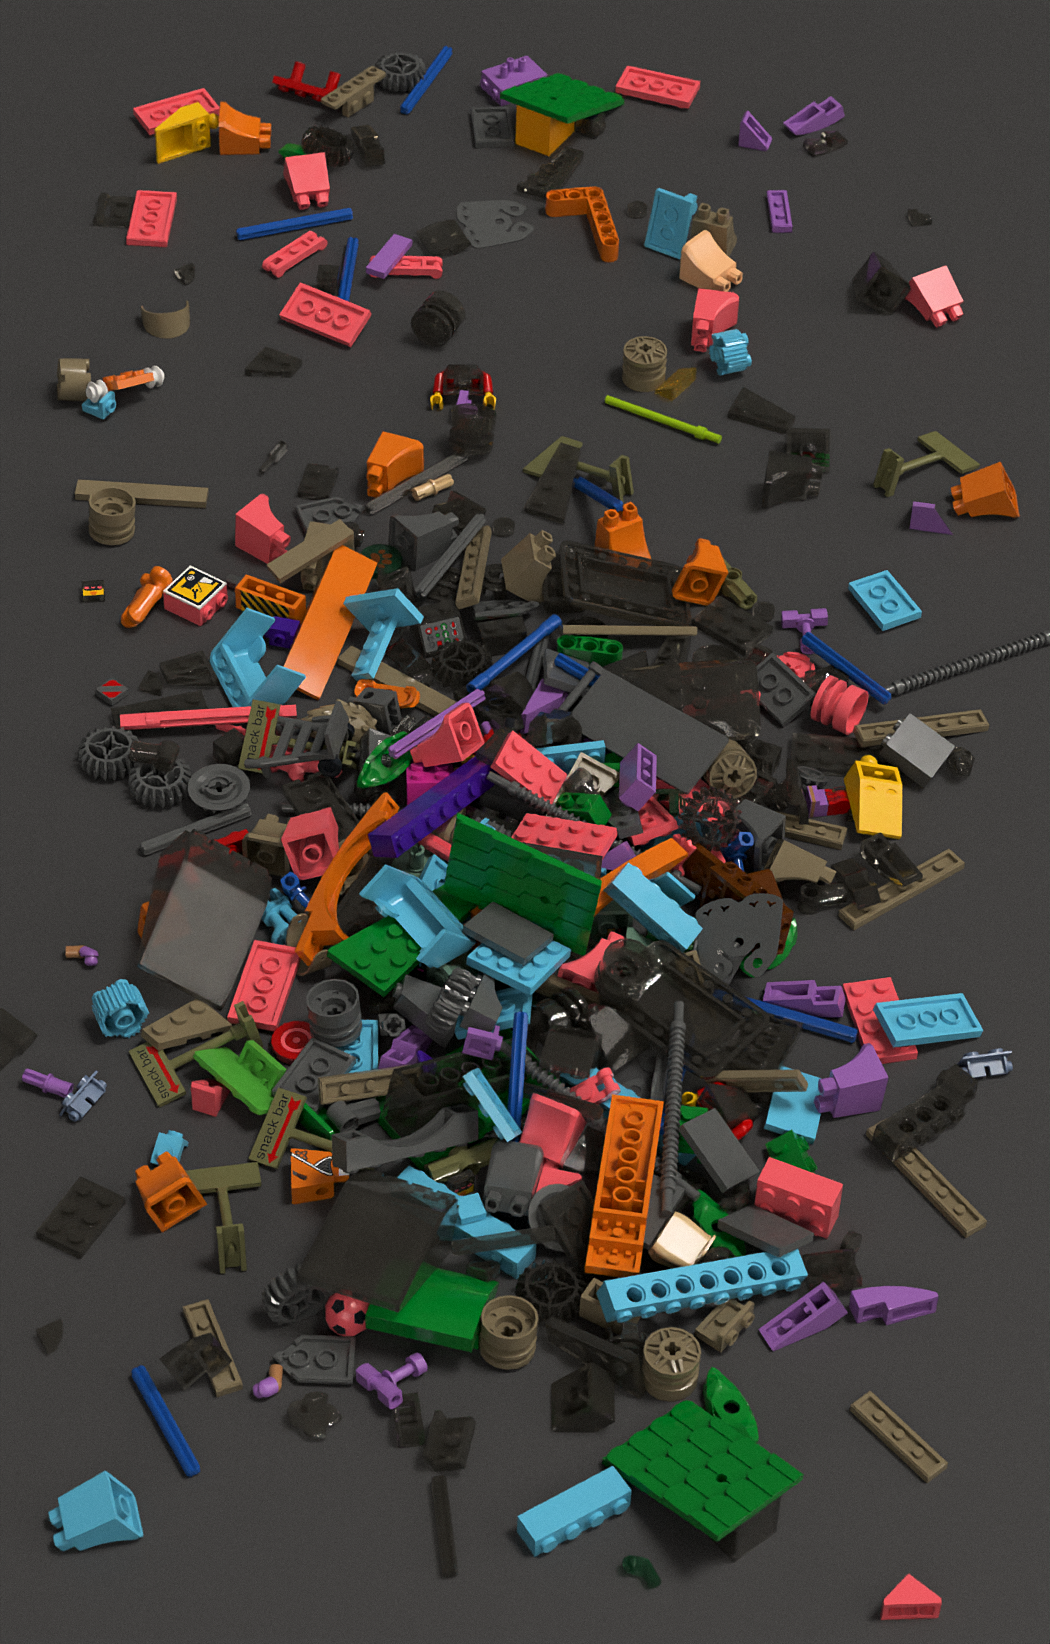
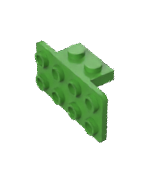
M254 1040L246 1041L240 1056H237L227 1047L195 1051L193 1058L199 1062L203 1069L208 1070L217 1082L225 1085L234 1097L244 1102L249 1107V1110L257 1115L268 1113L274 1099L272 1090L287 1070Z

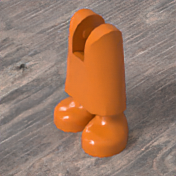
M154 566L150 574L144 573L140 578L142 587L137 590L133 600L121 616V623L124 627L133 628L143 622L155 603L162 597L163 590L173 582L171 574L166 569Z

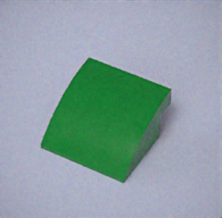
M394 1259L383 1273L366 1313V1328L472 1352L473 1348H479L480 1322L483 1307L490 1300L495 1299L499 1282Z

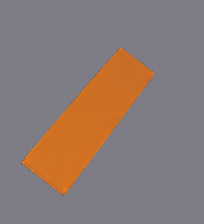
M344 545L333 550L283 667L305 674L306 678L296 690L316 700H319L355 619V616L343 604L347 596L365 594L377 566V562Z
M612 1094L594 1203L585 1273L621 1278L639 1275L664 1101Z

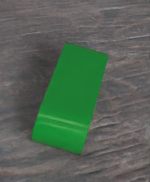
M562 635L557 639V652L588 662L589 665L594 661L602 668L614 671L622 665L623 645L616 640Z

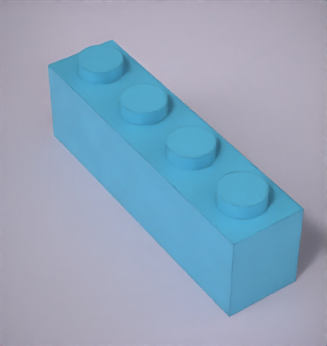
M629 862L619 870L603 890L675 955L684 952L703 929L694 917L687 915L675 900L669 899L657 884L650 882L638 867L631 865Z
M611 1466L518 1515L517 1533L534 1556L543 1552L548 1553L563 1541L575 1539L582 1531L590 1527H597L608 1517L614 1514L619 1515L626 1511L631 1502V1489L614 1466Z

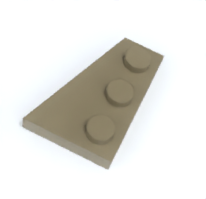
M198 997L143 1028L141 1037L157 1050L186 1044L188 1039L196 1037L206 1039L210 1038L212 1033L220 1031L225 1033L230 1030L232 1024Z

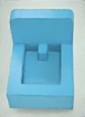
M109 391L97 403L87 399L82 404V411L105 419L116 408L115 392Z
M168 1130L167 1134L159 1132L150 1163L159 1165L157 1158L166 1151L173 1157L175 1156L180 1162L183 1148L188 1147L189 1142L183 1139V1134L171 1130Z

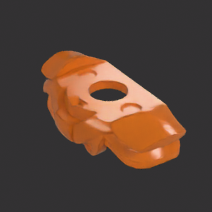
M360 679L354 690L355 697H358L367 687L396 691L400 709L415 707L420 700V693L413 686L397 687L378 684L367 679Z

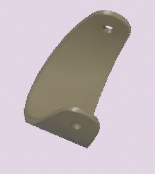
M186 301V307L170 313H151L146 311L143 306H140L143 326L152 336L171 339L184 334L190 327L188 301Z
M300 913L291 919L286 934V946H297L309 919L307 914ZM327 950L318 952L310 966H307L301 959L296 975L305 976L330 967L332 960L327 957Z

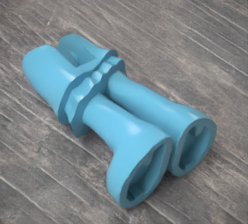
M276 888L270 889L271 902H269L263 892L256 894L254 900L261 914V919L268 927H274L271 943L286 946L288 926L291 919L297 915L291 909L292 905L289 898ZM284 917L289 922V924L283 920Z

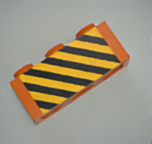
M247 574L235 587L236 608L243 611L246 608H250L271 617L277 616L302 622L306 612L305 595Z

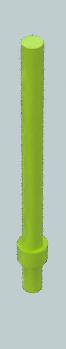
M609 395L605 398L606 404L693 434L695 438L700 440L707 439L718 444L721 442V435L710 432L707 428L700 425L696 427Z

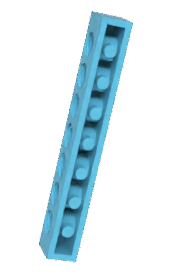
M798 1249L779 1258L768 1252L607 1280L604 1281L596 1293L606 1322L617 1320L618 1323L629 1321L632 1317L641 1316L642 1318H649L656 1313L665 1311L667 1314L679 1311L681 1308L690 1307V1309H698L705 1304L713 1302L715 1305H720L729 1301V1299L738 1298V1300H746L756 1294L768 1296L783 1289L787 1292L794 1291L801 1286V1283L808 1274Z

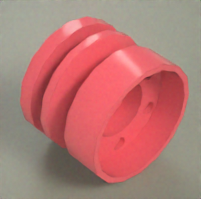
M830 675L824 680L816 693L811 707V719L817 722L821 721V724L826 726L832 723L833 729L850 735L853 733L854 725H858L864 715L869 698L868 691L854 685L847 688V682L839 681L838 678Z

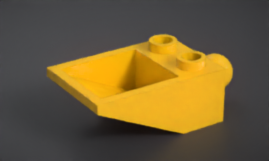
M199 102L179 108L154 129L156 162L159 164L211 147L210 129H217L219 127V116L214 113L209 114Z
M865 755L860 761L854 762L844 777L857 833L900 839L902 837V782L898 767L880 765L875 757Z

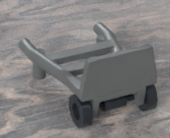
M341 701L335 702L331 715L313 717L312 721L278 716L275 734L280 736L273 757L267 758L262 756L259 759H245L244 766L246 769H261L263 776L270 778L273 775L270 767L319 760L318 770L327 777H336L342 769L339 754L343 742L352 740L355 729L348 722L349 718ZM294 729H301L292 754L285 755ZM311 731L317 732L311 751L304 752ZM325 742H326L327 749H323V746H324V743H325Z

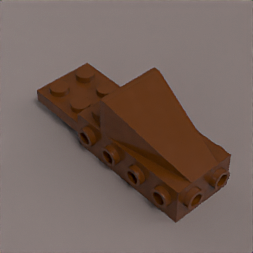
M694 838L689 839L692 841V845L696 846V850L683 863L682 867L685 872L683 877L702 886L699 895L695 896L700 901L699 908L707 903L723 898H731L736 902H741L747 896L759 893L773 894L782 898L770 869L746 874L737 864L732 861L723 863ZM756 901L755 903H749V905L755 907L758 901ZM767 901L769 907L776 904V902L771 903L770 901ZM784 902L777 955L783 954L794 914ZM721 906L720 908H722L724 912L727 908H729V906H726L725 908ZM710 909L708 912H704V913L709 916V914H710V912L712 911V909ZM737 938L740 943H744L742 938ZM760 943L755 944V947L751 950L752 953L760 948Z

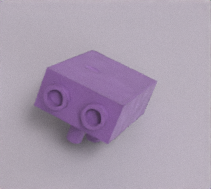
M527 55L515 60L509 57L506 59V63L481 71L480 85L500 106L510 104V102L500 99V92L513 86L518 87L526 82H534L542 77L547 78L548 75Z

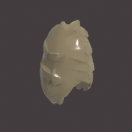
M336 699V701H341L348 715V722L355 729L351 741L357 742L360 745V738L369 728L377 730L375 726L378 720L372 718L371 714L363 706ZM335 704L320 706V708L307 711L309 715L300 720L312 721L313 717L331 715ZM311 731L310 737L315 739L317 732Z

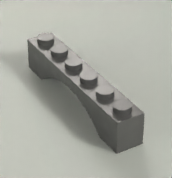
M478 971L476 984L459 1014L463 1016L460 1027L468 1030V1027L492 1032L503 1008L496 995L495 978Z
M465 1104L442 1108L423 1128L411 1135L393 1140L372 1139L354 1129L332 1134V1165L343 1170L344 1173L353 1174L359 1172V1169L378 1168L383 1163L402 1162L403 1158L422 1157L425 1153L431 1151L443 1152L448 1147L467 1146L468 1142L478 1140V1110Z

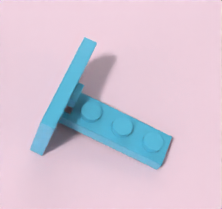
M661 188L656 189L644 246L681 259V251L687 241L691 218L697 210V196L690 193L683 197Z
M398 588L347 596L343 604L370 632L351 676L356 681L360 679H374L395 628L421 624L424 616Z

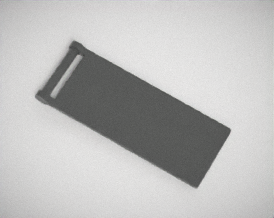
M592 661L588 666L589 670L560 707L557 710H553L550 717L591 741L604 740L606 749L623 759L639 743L657 755L656 778L686 795L689 794L728 744V737ZM596 675L600 676L568 717L564 716Z

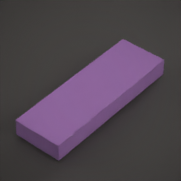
M768 190L766 197L772 233H792L793 226L787 191Z
M394 234L367 265L366 273L385 279L410 249L412 239Z

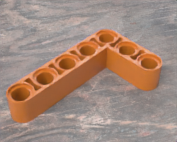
M592 186L547 192L545 213L548 216L562 217L586 214L600 258L605 262H614L618 259L619 238L601 188Z

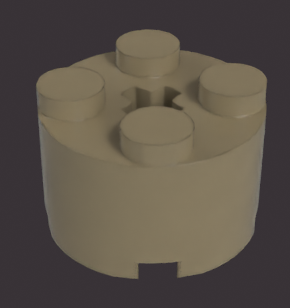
M58 359V400L86 401L88 399L86 387L91 382V373H86V371H89V359Z

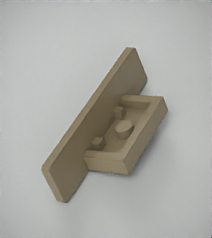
M370 66L321 98V103L334 110L342 106V115L350 117L374 101V84L385 78L386 73L374 66Z

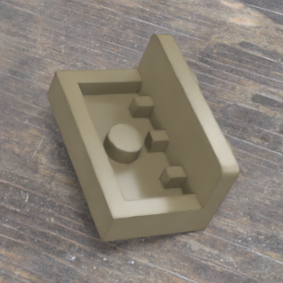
M729 1299V1301L717 1305L695 1329V1336L721 1353L727 1345L732 1346L735 1343L739 1332L743 1328L747 1329L752 1324L755 1318L753 1314L754 1303L749 1300L744 1306L734 1299Z

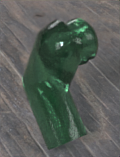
M635 1555L624 1557L622 1566L625 1571L632 1575L644 1577L650 1589H654L662 1583L661 1578L648 1558Z

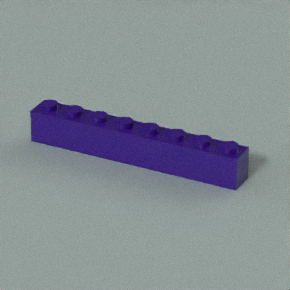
M498 752L478 753L370 832L368 837L374 857L398 858L457 812L493 787L495 784L486 780L490 771L499 775L490 767Z

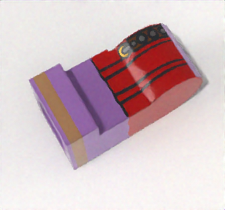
M816 785L807 786L805 806L808 818L845 814L851 810L845 787L839 786L833 789L818 790Z

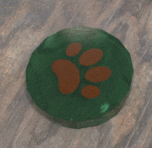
M375 544L364 548L360 552L361 555L377 562L371 579H389L393 577V574L396 572L398 574L401 571L402 555L396 548L390 545Z

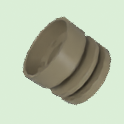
M641 336L630 339L623 348V383L628 388L639 392H651L659 389L666 379V345L654 337Z
M103 487L90 495L88 531L95 541L105 545H120L128 542L134 536L136 501L129 491L119 487Z
M729 739L728 744L702 777L717 795L733 799L745 795L753 787L757 778V768L746 751L736 741Z
M508 1295L492 1299L483 1307L480 1322L479 1349L481 1356L487 1363L496 1368L509 1370L518 1369L527 1365L532 1360L536 1350L539 1318L537 1310L530 1302L521 1297Z
M661 1328L653 1332L645 1341L641 1379L643 1387L653 1397L668 1402L680 1401L690 1396L696 1389L701 1349L699 1342L691 1333L680 1328Z

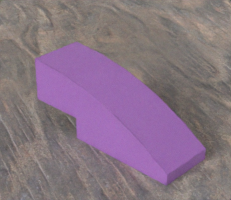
M830 96L819 105L816 102H812L783 123L794 135H802L826 128L845 117L842 105Z
M815 980L767 982L763 1002L811 1016L842 1018L846 1001L842 986L817 987Z
M411 1025L393 1039L391 1049L381 1056L378 1069L417 1064V1051L421 1050L425 1053L433 1039L418 1027Z
M905 1286L868 1287L851 1291L849 1308L856 1323L882 1317L885 1325L936 1312L939 1296L937 1292Z

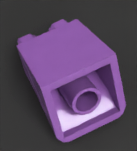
M871 1043L863 1044L859 1053L851 1061L831 1070L829 1078L819 1079L818 1090L821 1095L815 1096L814 1099L818 1113L830 1111L833 1118L881 1110L889 1077Z

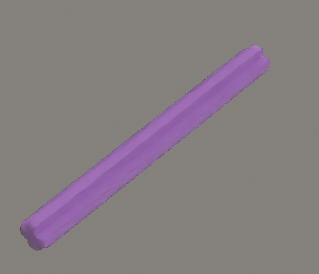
M479 689L474 690L388 747L389 757L397 759L430 737L439 729L444 716L460 704L469 703L474 708L485 700V692Z

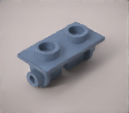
M998 1048L988 1051V1054L981 1055L978 1052H969L963 1055L964 1057L960 1059L957 1066H964L961 1068V1073L967 1075L969 1079L986 1077L985 1068L987 1067L990 1076L1006 1075L1009 1071L1013 1070L1012 1062L1007 1061L1012 1051H1003V1049Z
M95 1071L90 1078L85 1075L76 1086L79 1090L75 1095L70 1092L61 1103L64 1108L59 1114L60 1116L67 1112L69 1114L68 1117L72 1121L81 1120L92 1107L85 1099L87 1098L91 1103L95 1104L106 1092V1083L103 1080H96L94 1078L98 1071Z

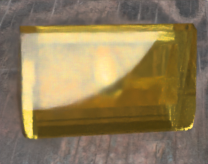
M678 369L655 390V393L673 401L696 380L697 369Z

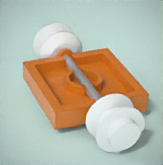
M155 365L151 369L147 367L142 370L120 373L121 375L106 376L102 378L103 381L99 379L96 383L89 382L86 388V395L93 403H97L110 390H119L139 384H145L151 389L155 385L161 386L163 384L164 373Z

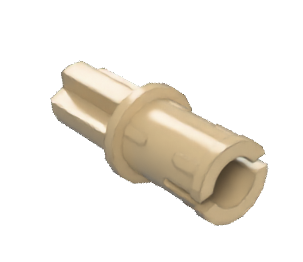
M450 474L435 480L429 479L426 483L412 488V496L416 501L430 495L435 496L439 491L452 486L454 480Z

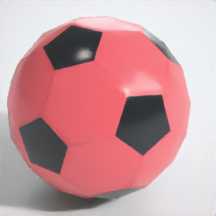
M353 1288L336 1291L329 1297L324 1310L325 1320L329 1328L336 1334L345 1337L361 1334L367 1329L366 1313L370 1301L365 1294Z

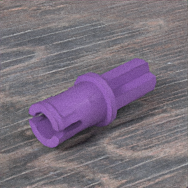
M25 1069L22 1075L23 1082L42 1088L43 1093L50 1092L66 1098L73 1091V1083L60 1080L51 1073L47 1076L31 1069Z

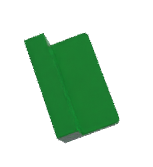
M305 1103L299 1116V1122L311 1134L332 1141V1134L340 1133V1131L327 1118V1110L323 1107L317 1115Z

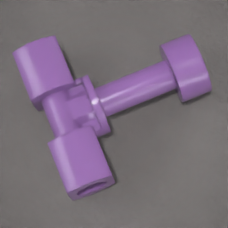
M810 609L808 614H798L797 610L781 611L782 628H797L798 631L805 635L806 632H811L815 626H827V609ZM801 638L799 642L801 652L807 655L814 654L811 649L802 643Z
M417 1352L405 1359L406 1365L392 1373L388 1370L380 1373L369 1363H365L356 1369V1380L368 1391L375 1389L378 1400L389 1409H393L403 1402L402 1391L397 1387L396 1382L410 1374L414 1377L427 1372V1364L422 1355Z

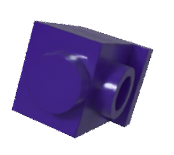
M273 616L276 621L267 630L264 637L269 638V645L291 648L299 629L300 621Z

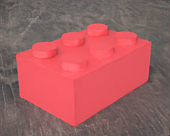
M769 1157L757 1180L754 1205L813 1232L814 1236L828 1239L839 1215L843 1184Z

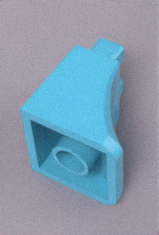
M106 1470L58 1497L59 1506L48 1512L52 1525L56 1528L62 1526L64 1530L53 1536L55 1546L62 1551L72 1547H76L81 1551L104 1543L136 1540L143 1537L134 1494Z

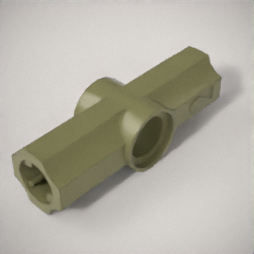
M724 559L728 575L722 584V594L726 597H732L739 607L744 608V610L752 608L757 602V595L742 579V572L737 568H732Z
M491 1138L471 1147L456 1146L449 1152L448 1156L424 1165V1172L437 1183H444L457 1177L470 1179L479 1172L480 1168L489 1165L492 1146L498 1139Z

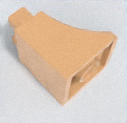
M703 230L684 244L681 251L679 279L700 289L725 292L729 291L731 282L736 285L742 282L743 273L736 269V262L721 250L709 231Z

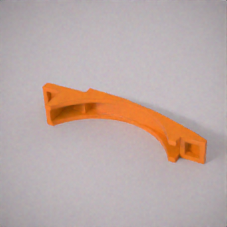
M387 792L377 799L344 841L323 874L305 909L309 919L294 952L307 966L311 965L314 956L322 951L324 946L336 945L349 938L341 930L337 919L339 894L351 870L371 849L368 834L394 816L399 810V806Z
M670 838L628 860L600 878L599 880H602L595 916L613 900L603 890L628 862L638 867L642 874L650 880L666 872L670 873V870L684 860L688 853L673 838Z

